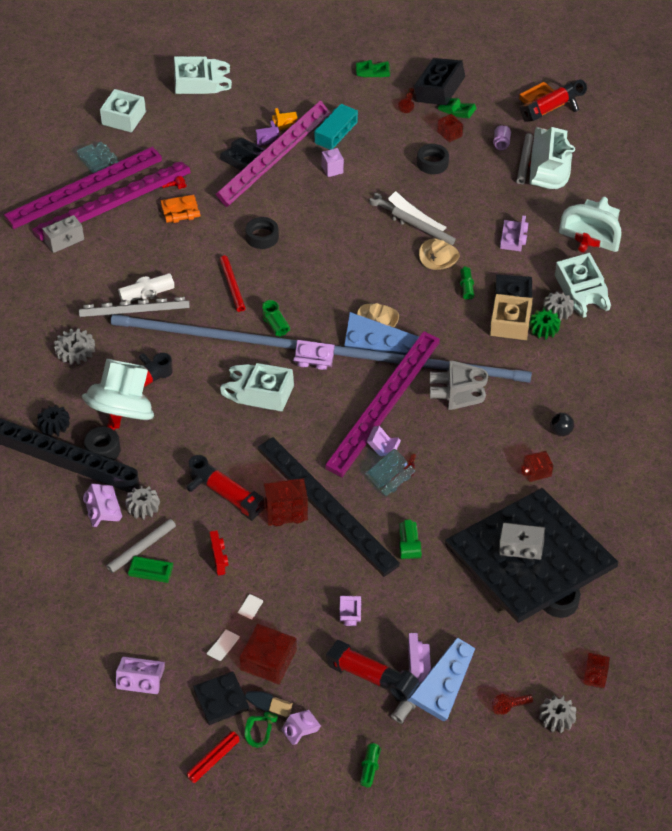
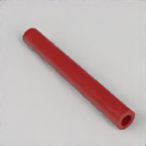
M225 255L221 256L219 260L238 312L245 311L246 308L229 259Z

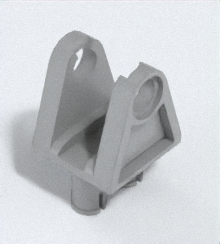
M450 361L449 371L430 372V384H447V387L430 386V399H447L448 410L479 404L486 397L483 386L487 384L488 373L482 368ZM481 376L484 379L481 381H477L474 379V377ZM480 392L482 395L476 397L473 396L471 393Z

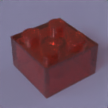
M304 478L264 484L268 526H281L293 522L298 524L308 521V496Z
M257 624L240 656V670L280 685L297 651V638Z

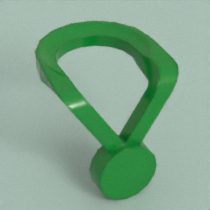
M265 712L263 716H250L245 726V738L248 744L255 748L266 745L270 739L272 722H276L278 716L271 712ZM254 721L267 722L265 738L260 743L255 742L250 734Z

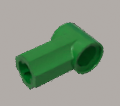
M273 300L264 302L262 306L263 321L268 323L276 336L286 335L290 331V326L279 311L278 303Z
M404 520L402 523H399L400 559L421 558V541L418 540L417 524L412 520Z

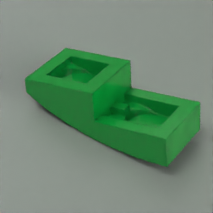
M372 60L356 63V73L360 77L391 76L389 61L373 64Z
M451 98L447 105H440L438 107L439 111L459 118H470L477 109L475 103H461L459 98Z

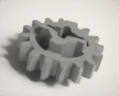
M70 329V333L64 331L63 336L58 335V340L54 342L55 354H57L58 359L62 358L63 363L69 361L71 365L74 361L77 364H80V360L86 362V357H92V352H95V341L92 339L91 334L87 335L86 330L82 333L80 329H77L76 332Z

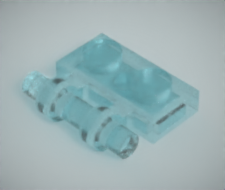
M99 142L96 148L91 144L77 150L78 156L92 173L109 167L108 163L115 164L119 162L117 156L111 153L110 148L102 142Z
M394 448L365 474L378 489L386 485L381 490L386 497L391 492L394 493L401 483L408 481L416 470L411 465L404 470L403 468L408 465V462ZM399 473L400 475L391 482L390 480Z

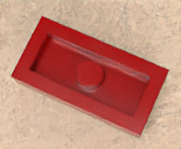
M218 530L210 531V543L217 575L226 574L225 567L229 566L227 554L223 555L222 550H225L223 537L219 538Z

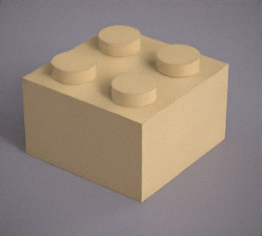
M496 294L490 336L527 340L533 298Z

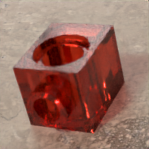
M449 114L438 120L437 132L450 143L462 137L463 124L454 115Z
M542 451L524 456L521 471L524 476H527L529 482L552 477L554 465L547 451Z

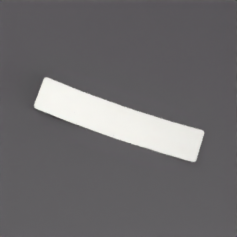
M394 192L389 197V201L399 209L441 231L446 229L445 226L412 206L397 192Z
M249 594L238 613L252 620L262 605L263 600ZM225 630L207 652V655L221 661L240 636Z

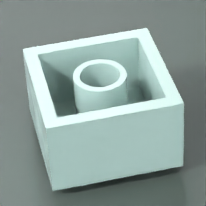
M116 89L113 90L100 109L102 125L131 133L146 113L144 97Z

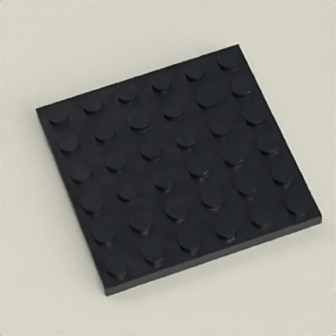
M543 488L445 539V545L517 623L522 622L618 567V561ZM503 523L544 527V545L541 560L500 555Z

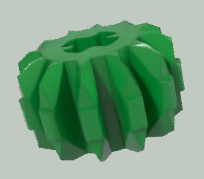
M543 308L542 312L536 310L535 315L530 317L529 328L532 330V335L537 334L538 339L544 336L547 340L548 336L553 338L555 333L559 332L561 321L557 313L552 314L551 309L547 312Z

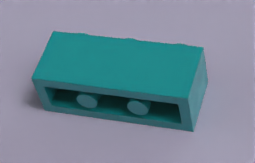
M340 104L315 129V144L329 150L334 149L357 124L358 110Z

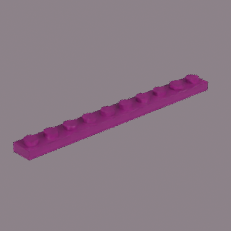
M320 100L215 194L225 207H228L331 114Z
M152 146L4 214L5 220L13 229H16L162 161V157Z
M176 162L166 169H160L155 174L147 175L137 182H131L124 188L114 190L113 193L103 195L93 202L85 203L82 207L72 209L62 216H56L51 221L39 224L32 229L33 234L43 241L44 234L42 228L72 215L82 223L172 182L178 176L183 177L190 174V167L183 162Z
M423 331L326 463V470L340 477L345 475L366 446L373 427L380 426L439 345V338Z

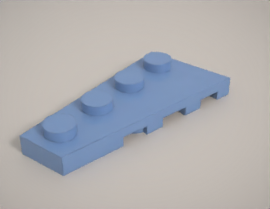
M350 312L345 347L406 355L419 337Z
M456 638L407 700L436 718L446 721L475 648Z

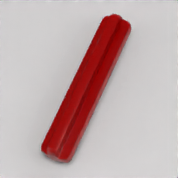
M234 731L230 732L187 772V778L192 783H196L240 741V737Z

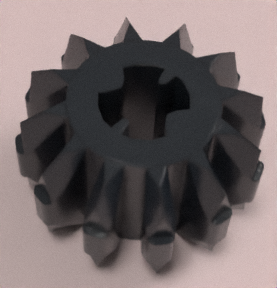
M57 404L54 407L48 405V409L42 408L41 413L37 416L38 428L44 435L48 433L50 437L53 433H56L59 437L60 431L66 433V428H69L70 425L69 413L64 407L59 408Z

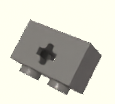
M74 215L42 228L45 243L53 253L84 240L82 225Z
M503 523L500 555L541 560L545 528Z

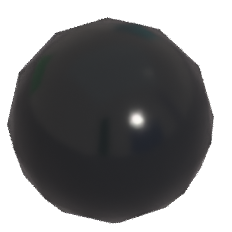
M565 412L557 413L550 422L551 430L557 436L569 435L575 426L573 418Z

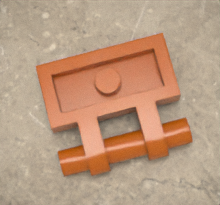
M194 195L161 200L166 223H178L179 220H194V218L200 217V211L198 210Z

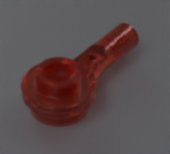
M409 88L406 98L398 103V108L403 113H410L414 109V102L411 101L414 94L413 88Z
M505 694L498 695L492 700V710L497 715L507 714L512 707L532 703L533 696L528 694L514 698V696L509 697V695Z

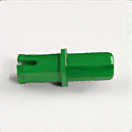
M464 266L460 270V286L463 290V298L473 299L474 280L472 279L471 269Z
M370 743L367 745L366 756L361 763L363 770L360 785L367 788L373 784L375 771L379 769L378 759L381 747L377 744Z

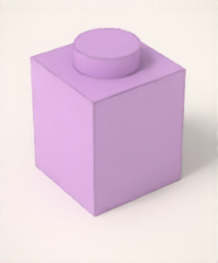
M338 148L322 152V168L327 177L342 174L344 159Z

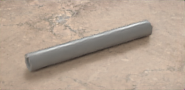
M529 133L525 135L517 176L518 184H524L533 141V135Z
M394 207L392 215L450 245L455 243L456 238L398 207Z
M172 519L167 520L107 564V569L111 573L117 571L132 560L133 556H137L176 527Z

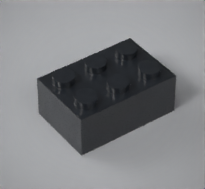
M433 58L414 85L417 102L447 105L465 78L463 60Z

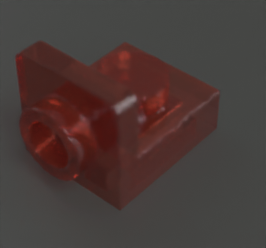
M588 653L584 677L585 685L605 688L610 657Z

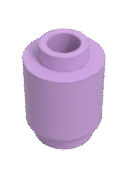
M502 125L495 128L493 144L496 149L505 150L510 145L511 130L509 127Z

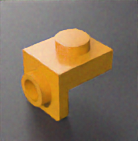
M275 108V115H272V121H274L279 130H285L297 121L296 112L280 114L278 108Z

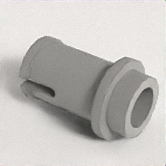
M408 700L401 701L391 714L392 719L402 724L411 709H415L416 705Z

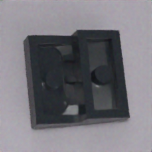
M241 137L231 143L230 149L220 153V160L242 171L265 149Z

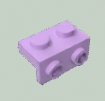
M91 484L84 493L83 500L86 503L88 517L91 520L92 526L97 527L101 520L120 521L122 514L113 486Z

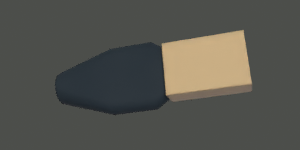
M247 691L245 695L246 700L257 708L285 717L290 716L293 703L273 697L271 694L263 691Z

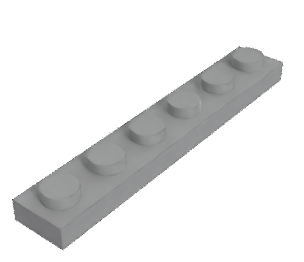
M175 297L174 301H167V298L156 299L154 303H149V300H138V304L124 301L119 302L120 305L112 306V303H101V307L87 304L79 309V316L190 308L189 300H185V297Z

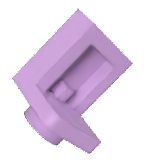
M375 426L369 435L367 443L379 456L395 454L401 440L398 437L390 438L380 426Z
M340 596V622H344V626H356L357 622H361V596Z
M309 710L291 714L283 725L282 732L291 744L295 745L302 736L317 732L321 725Z

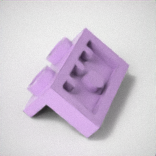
M522 216V222L504 220L500 249L521 251L522 245H526L527 235H524L528 231V223L525 222L526 216Z
M297 340L296 354L293 361L298 363L297 366L308 368L309 365H316V369L327 370V367H332L335 345Z
M409 633V672L418 679L420 684L431 670L429 644H422V641H418L417 633Z
M122 657L116 671V688L158 694L165 662Z

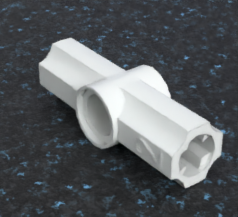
M171 274L152 279L145 276L139 278L136 284L119 288L118 293L122 302L134 301L140 298L149 300V298L153 299L157 293L175 287Z

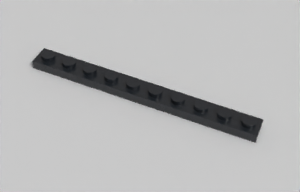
M274 437L258 446V451L383 577L399 567L400 562Z

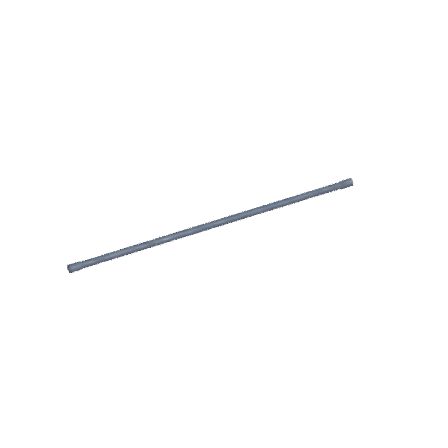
M113 314L111 317V325L130 326L296 349L297 340L132 318ZM335 346L334 355L400 364L406 356ZM428 359L423 367L449 371L450 361ZM467 364L486 370L488 376L531 382L532 372Z

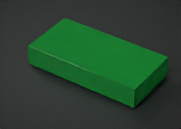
M133 556L128 576L168 583L174 565L172 562Z

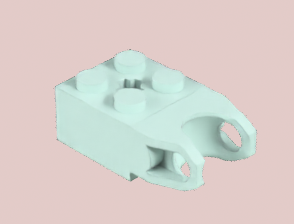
M174 57L175 93L209 94L231 89V80L224 77L225 74L230 72V64L216 59H207V57ZM221 66H225L227 68L223 71L218 70V68ZM223 82L228 83L227 86H220L219 84Z
M590 253L556 263L555 277L565 296L570 295L571 300H573V310L581 317H587L586 305L592 303L597 304L605 311L610 310L611 304L608 297V288Z
M256 363L255 366L247 364L230 367V377L236 380V382H228L221 385L220 389L223 396L239 404L283 411L294 387L293 369ZM234 371L241 372L242 376L236 375ZM226 388H229L230 390L234 391L235 393H233V394L228 393L225 389H226Z

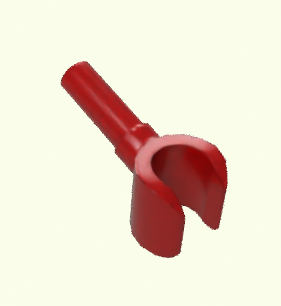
M178 176L175 178V181L162 186V188L177 186L179 189L187 187L182 176Z

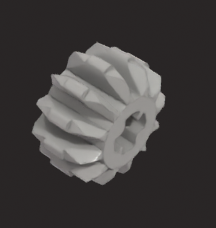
M556 291L555 294L549 293L548 297H545L543 308L547 312L551 309L552 314L557 313L560 321L562 318L567 320L573 313L574 303L570 295L565 296L564 292L559 294Z
M141 485L140 489L133 488L132 493H128L125 504L130 515L134 514L136 519L139 516L145 519L146 515L152 517L153 512H158L160 499L156 490H151L150 486L144 489Z
M554 694L551 700L546 698L544 704L540 706L539 719L544 721V728L551 726V732H554L555 728H558L560 733L564 731V728L570 730L572 724L576 721V707H572L571 700L564 701V695L557 699Z

